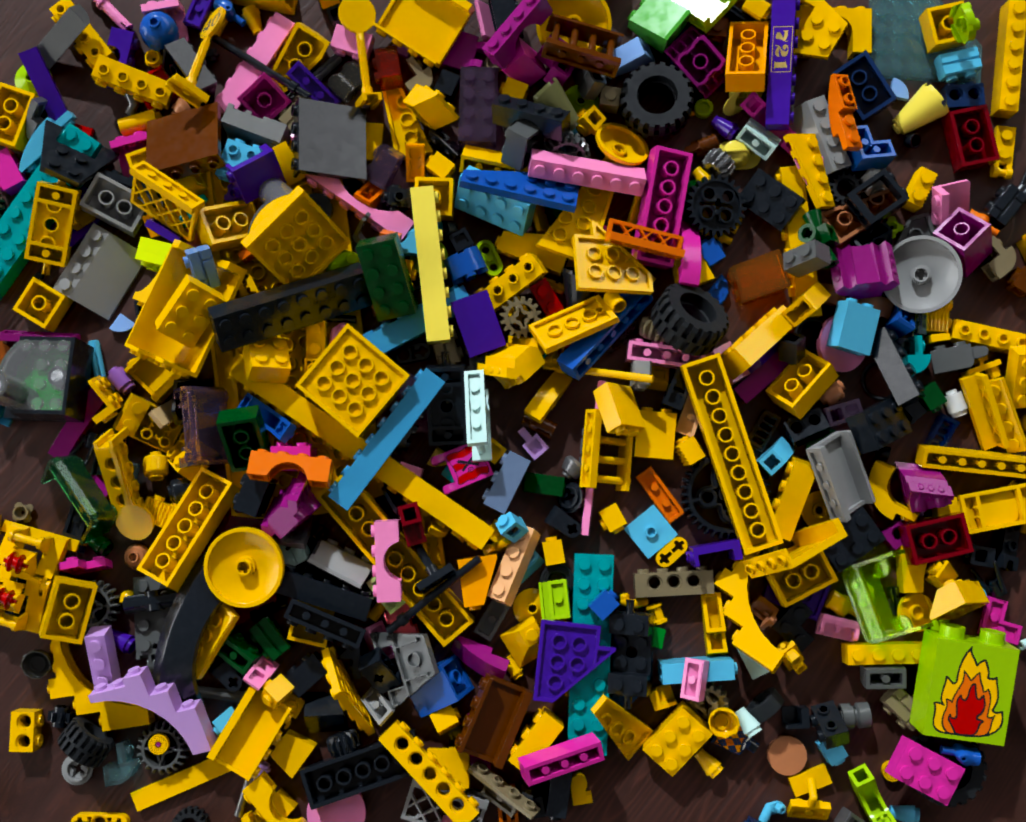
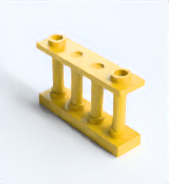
M586 409L579 487L596 488L597 483L616 484L615 491H629L633 437L620 435L619 438L601 436V425L604 423L599 409ZM600 444L619 446L618 457L599 455ZM598 463L617 465L616 477L598 475Z

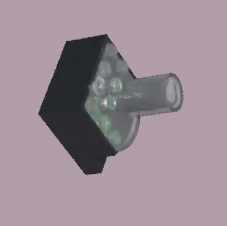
M20 336V340L14 343L0 363V406L5 407L4 418L12 421L84 423L89 390L88 381L91 375L94 347L76 337Z

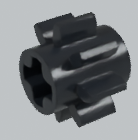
M55 705L54 709L48 711L47 721L52 723V727L66 728L67 723L69 724L73 719L74 712H71L70 706Z

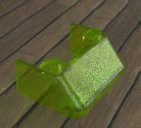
M905 550L891 551L851 565L842 571V580L863 637L868 643L876 644L934 626L931 622L913 627L910 618L907 616L898 615L893 617L880 579L887 577L891 571L888 559L905 554Z

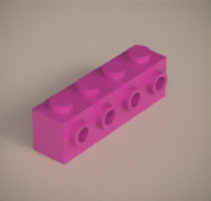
M593 732L518 757L521 776L528 787L605 760L601 741Z

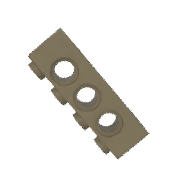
M706 565L697 567L696 570H688V567H676V571H669L668 568H657V572H649V569H637V573H633L635 598L715 594L713 570L707 569ZM691 575H695L697 583L691 586L688 583V578ZM671 576L677 577L678 583L676 586L671 587L668 580ZM652 577H657L658 585L651 588L649 580Z

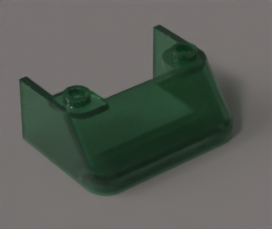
M76 455L57 456L48 460L40 482L43 485L56 479L87 525L80 543L83 545L109 532L116 520L117 510L113 505H110L86 469V466H84V460Z

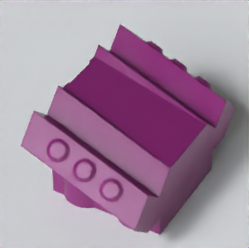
M692 25L664 51L676 67L685 73V77L689 78L691 84L705 99L725 82L726 59L707 37L699 33Z
M886 240L880 245L872 242L862 246L848 245L843 250L838 247L832 249L839 260V264L830 269L834 290L838 295L854 299L880 297L883 291L892 290L900 285L892 245Z
M894 461L903 500L912 513L952 504L951 500L954 499L952 488L948 486L947 480L940 471L922 468L918 464Z
M301 471L297 478L293 477L290 485L285 490H280L278 497L273 498L263 519L261 530L271 537L276 534L281 540L306 521L322 505L316 499L307 481V477Z

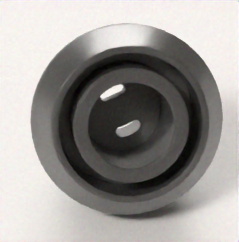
M571 455L566 456L561 467L564 470L562 474L569 480L572 478L574 480L579 479L581 463Z

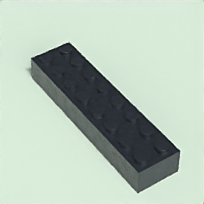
M357 262L208 307L207 311L216 342L223 353L372 306V301L361 264Z

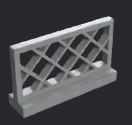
M414 778L412 779L400 818L410 822H431L427 820L425 815L434 811L438 818L434 822H441L442 817L437 810L440 807L438 805L435 806L432 798ZM414 787L422 789L425 796L416 799L413 794ZM472 788L466 789L464 791L469 798L473 796L479 803L478 808L482 809L480 815L476 816L471 822L477 820L482 822L489 800L480 794L481 791ZM440 790V791L445 793V792H448L449 790ZM428 799L431 808L423 811L419 802ZM461 799L453 800L460 802L462 806L464 805V802ZM413 805L419 811V814L415 816L406 813L407 809Z

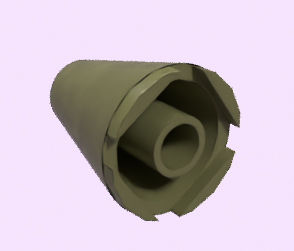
M554 77L552 78L553 84L548 82L533 96V103H542L546 106L570 111V130L572 131L579 125L577 122L579 117L558 79Z

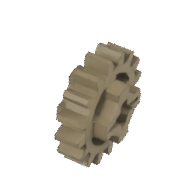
M515 296L513 298L514 302L507 300L508 306H502V309L505 311L504 313H499L503 317V320L499 322L500 324H505L504 331L510 330L508 335L512 336L516 333V338H520L521 334L524 338H527V333H531L527 323L532 318V323L541 320L537 316L541 311L536 310L538 307L537 303L531 304L533 299L529 298L525 301V296H521L520 300H518ZM521 304L527 305L531 310L525 311ZM513 307V313L508 316L510 309ZM519 311L521 314L525 315V317L522 318V323L520 320H516V317L519 316ZM516 323L520 330L514 329L510 324Z
M715 681L711 682V684L707 682L706 699L703 702L686 699V704L703 719H707V721L714 709L729 707V698L726 697L727 691H721L722 685L714 686Z

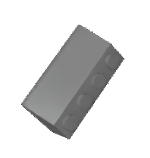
M822 95L810 99L795 107L794 124L790 128L797 134L816 135L821 156L824 157L827 177L829 178L837 173L840 174L842 171H846L852 164L847 151L842 149L840 138L833 137L828 103L825 96Z

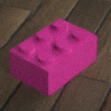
M904 735L901 736L885 769V772L946 806H948L965 771V768Z

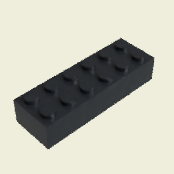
M415 728L409 731L413 737L418 736ZM398 739V745L402 748L407 747V739ZM380 741L361 746L343 756L330 757L304 766L299 771L311 810L411 776ZM419 753L411 755L414 762L422 761V756Z

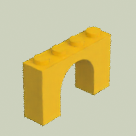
M800 5V11H796V17H799V29H795V36H798L813 8ZM846 6L832 7L848 23L845 29L848 40L847 59H853L865 50L870 55L872 53V8L864 6L847 8ZM797 55V58H810L803 57V55Z

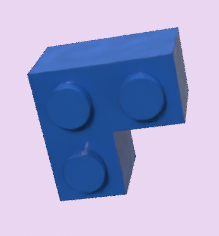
M868 125L857 126L863 148L859 151H847L852 164L850 166L852 172L871 168H886L897 156L891 140L874 141Z

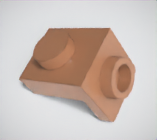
M760 594L750 603L752 613L762 620L760 629L764 630L776 623L778 619L776 615L779 609Z

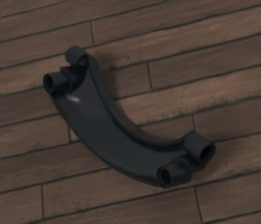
M208 548L185 579L170 607L161 630L153 669L155 685L157 686L164 682L167 684L175 682L182 702L188 699H202L196 682L197 653L210 620L224 603L212 593L205 580L204 558Z

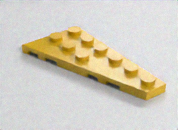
M606 156L602 160L606 162L616 163ZM582 186L578 192L575 213L562 211L535 247L574 260L573 235H590V222L592 220L596 221L603 228L614 192Z

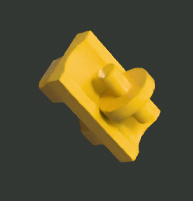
M987 355L974 359L975 363L973 365L975 368L962 372L961 376L964 377L974 372L980 373L985 371L989 380L1001 376L998 365H1001L1002 362L1000 359L984 364V361L988 360Z
M793 640L790 642L783 641L778 644L777 649L785 655L783 664L789 672L793 669L799 675L807 669L806 664L803 662L805 659Z

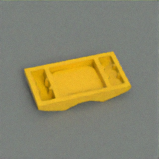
M1026 483L958 495L961 512H964L969 534L1026 524Z

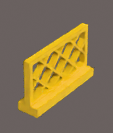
M144 160L131 166L129 174L133 176L130 202L187 241H194L199 210L204 208L205 201ZM141 182L146 185V188H143ZM145 191H149L153 199L152 201L149 200ZM156 192L159 193L162 198H158ZM138 193H140L144 203L137 199ZM160 201H164L168 211L164 210ZM171 202L174 203L177 208L174 209ZM153 203H155L159 213L154 210ZM176 211H179L183 221L179 220ZM170 213L174 223L169 220L167 214ZM182 224L186 225L189 233L184 230Z

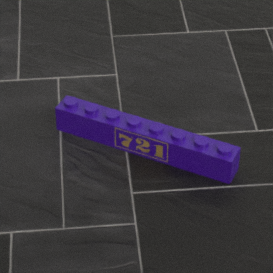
M772 0L765 119L766 130H789L790 124L794 123V112H790L791 105L795 104V93L791 92L792 86H796V74H793V67H797V55H794V48H798V36H795V29H799V17H796V11H800V0Z

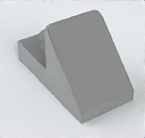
M372 687L360 699L379 726H382L395 711V708L392 709L390 700H387L384 694L381 695Z

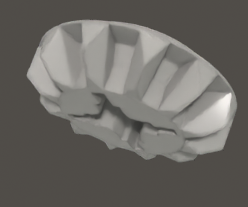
M67 757L62 764L64 779L72 785L86 783L93 776L94 768L81 765L83 771L76 774L74 766L79 765V763Z

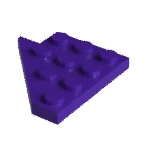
M541 619L533 701L553 703L616 651V647L599 645L601 625Z

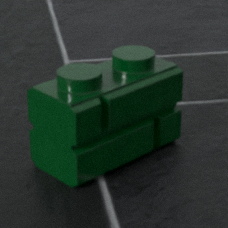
M271 614L264 617L249 630L251 633L249 635L250 639L256 645L259 643L263 649L261 652L267 660H276L294 645L291 640H287V635Z

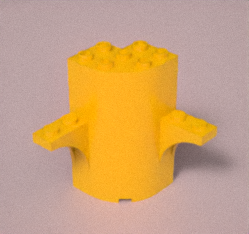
M174 239L154 279L147 287L141 291H135L132 299L137 300V305L141 306L142 309L124 346L130 348L129 353L148 360L166 370L187 379L190 376L197 378L215 340L211 322L192 349L157 331L155 320L186 274L192 275L190 268L186 269L183 257L186 256L185 250L193 248V246ZM213 257L221 283L220 286L213 289L222 293L224 302L234 300L247 270L232 262ZM244 346L236 349L243 351Z

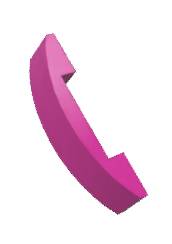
M752 92L740 106L751 118L765 127L766 102L755 92ZM790 127L789 130H769L781 139L778 145L791 156L792 148L789 142L785 143L783 136L797 133Z
M681 221L679 232L680 236H684L681 249L685 250L684 258H681V265L678 268L679 284L698 287L702 259L699 231H696V225L691 226V223Z

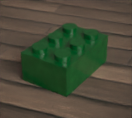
M259 405L219 411L216 426L231 471H246L251 450L266 449L270 452L271 444Z

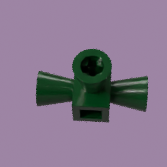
M820 209L806 212L802 216L806 224L802 225L798 231L799 240L807 243L816 239L830 247L831 265L821 268V270H828L837 266L839 260L832 249L839 245L840 242L835 228L827 223H823Z

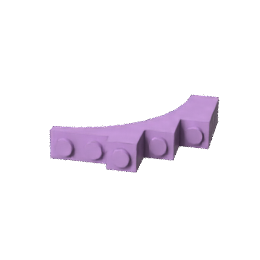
M148 666L132 667L123 678H119L109 684L100 683L96 685L88 696L90 703L120 701L153 711L168 721L180 733L193 755L210 751L217 740L202 699H188L182 702L175 682L169 684L164 682L156 686Z

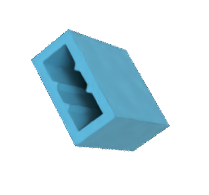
M854 298L837 301L826 346L857 356H870L881 310L873 308L874 305L859 304L857 303L858 300Z

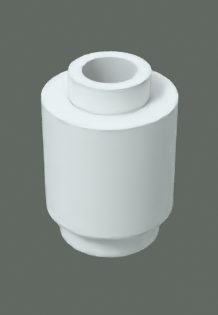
M955 388L945 392V398L947 399L945 406L952 418L968 413V406L962 391H957Z

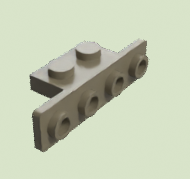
M476 761L469 767L468 772L484 784L480 794L511 818L516 814L517 810L530 820L540 812L541 808L534 801L528 799L518 789L509 785L501 776L488 769L485 764Z

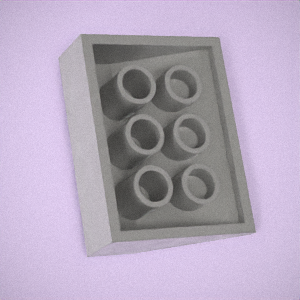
M93 223L53 289L110 321L143 268L140 265L141 262L135 259L137 248Z

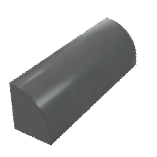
M80 4L69 7L37 45L49 70L90 23L87 12Z

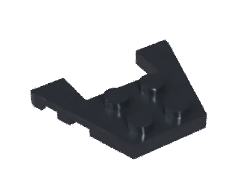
M48 120L45 121L39 171L79 188L92 179L97 172L106 169L111 162L117 161L119 154L104 146L94 159L58 142L59 137L63 133V127Z

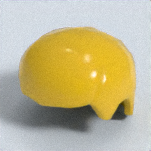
M720 707L713 710L708 717L709 729L715 736L727 739L738 733L740 723L738 716L733 710L727 707Z

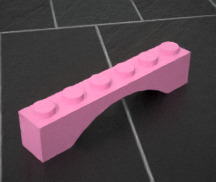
M305 174L306 183L309 186L322 190V193L330 200L335 199L338 201L339 206L344 210L354 212L355 217L359 220L369 212L371 215L367 222L371 224L372 229L379 233L383 229L402 233L401 242H403L407 233L414 225L413 220L400 211L377 210L359 202L348 193L337 178Z

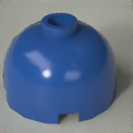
M153 11L143 17L139 32L143 42L151 50L161 52V50H164V45L179 39L178 26L169 14L162 11Z

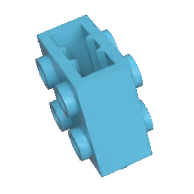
M228 138L221 157L226 164L229 163L234 167L261 153L259 145L253 144V146H250L241 139L235 138V140ZM226 167L216 169L215 175L219 180L230 183L225 174L228 172Z

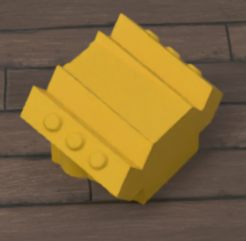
M508 335L507 345L497 348L489 356L485 355V364L477 363V370L483 369L484 375L496 378L504 389H509L512 386L525 382L547 362L542 356L545 353L534 337L530 338L527 336V338L520 336V338H516V336Z

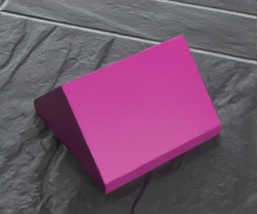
M518 36L515 47L516 56L501 71L510 78L526 83L531 87L545 76L547 72L544 64L535 58L537 52Z
M265 72L237 97V100L247 110L252 111L253 116L261 119L264 116L274 119L292 102L278 83Z

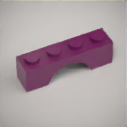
M521 1L482 47V50L493 64L503 70L516 56V41L522 30L531 24L541 26L553 12L548 1Z

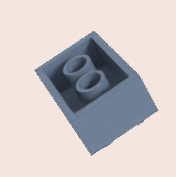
M509 451L508 454H503L499 462L502 467L499 472L495 470L491 481L494 483L491 489L487 488L482 496V499L485 500L483 504L503 514L506 513L531 463L530 460L512 451Z

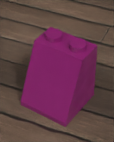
M960 207L932 233L934 237L944 240L957 252L962 263L963 276L966 278L993 252L991 224Z

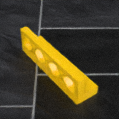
M974 372L959 378L981 450L986 451L996 446L1004 449L1010 447L988 375Z

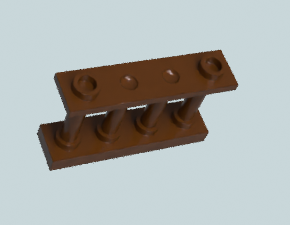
M551 13L546 31L552 32L551 38L546 37L541 57L615 78L621 64V58L614 57V50L621 45L624 34ZM559 35L569 37L570 43L560 41ZM578 40L589 43L588 49L577 46ZM596 45L607 48V53L597 52Z

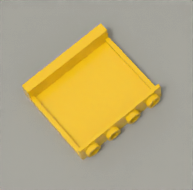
M391 0L378 23L373 22V26L377 29L375 32L383 38L386 36L392 39L391 42L397 47L401 48L404 46L413 57L417 58V56H420L424 59L423 63L431 68L435 66L439 69L475 11V8L467 0Z
M834 518L795 530L791 539L794 545L788 549L785 548L745 559L742 562L746 573L750 575L751 579L793 569L848 535L839 518Z

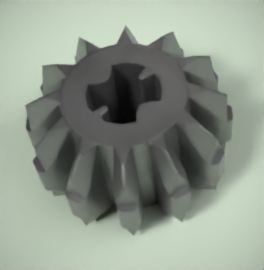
M721 148L710 150L702 161L704 169L710 175L713 174L715 178L721 174V180L726 176L729 178L736 168L734 165L735 161L731 159V155H728L726 151H722Z

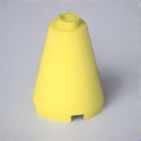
M925 83L893 119L894 124L892 128L897 134L905 135L945 116L949 112V108L947 105L943 106L942 101L944 98L931 84L927 86V83Z

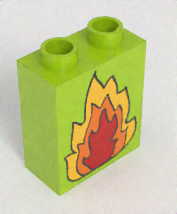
M941 622L939 631L924 629L909 722L922 735L1004 746L1020 650L1005 641V632L996 629L980 628L979 636L966 635V627L948 622Z

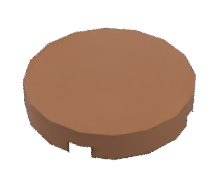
M780 735L769 743L767 760L777 773L790 776L799 773L805 767L807 751L804 744L796 737Z

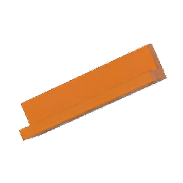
M610 218L608 221L604 242L675 260L684 258L685 250L681 249L684 236ZM613 224L619 225L624 233L613 232ZM633 229L638 230L642 238L630 236L629 232ZM655 234L660 243L649 241L647 237ZM669 239L678 240L677 246H668L666 241Z

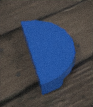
M722 274L708 291L713 298L719 301L720 305L729 294L727 280Z

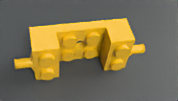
M59 179L55 183L37 181L24 259L42 262L41 274L50 275L51 265L66 267L69 263L72 246L69 245L76 210L79 209L82 190L72 188ZM48 219L56 221L57 227L55 230L47 228L46 222Z

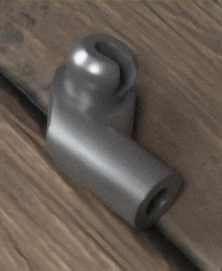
M125 93L124 97L127 98L129 103L125 113L129 116L136 114L141 102L134 100L133 96Z

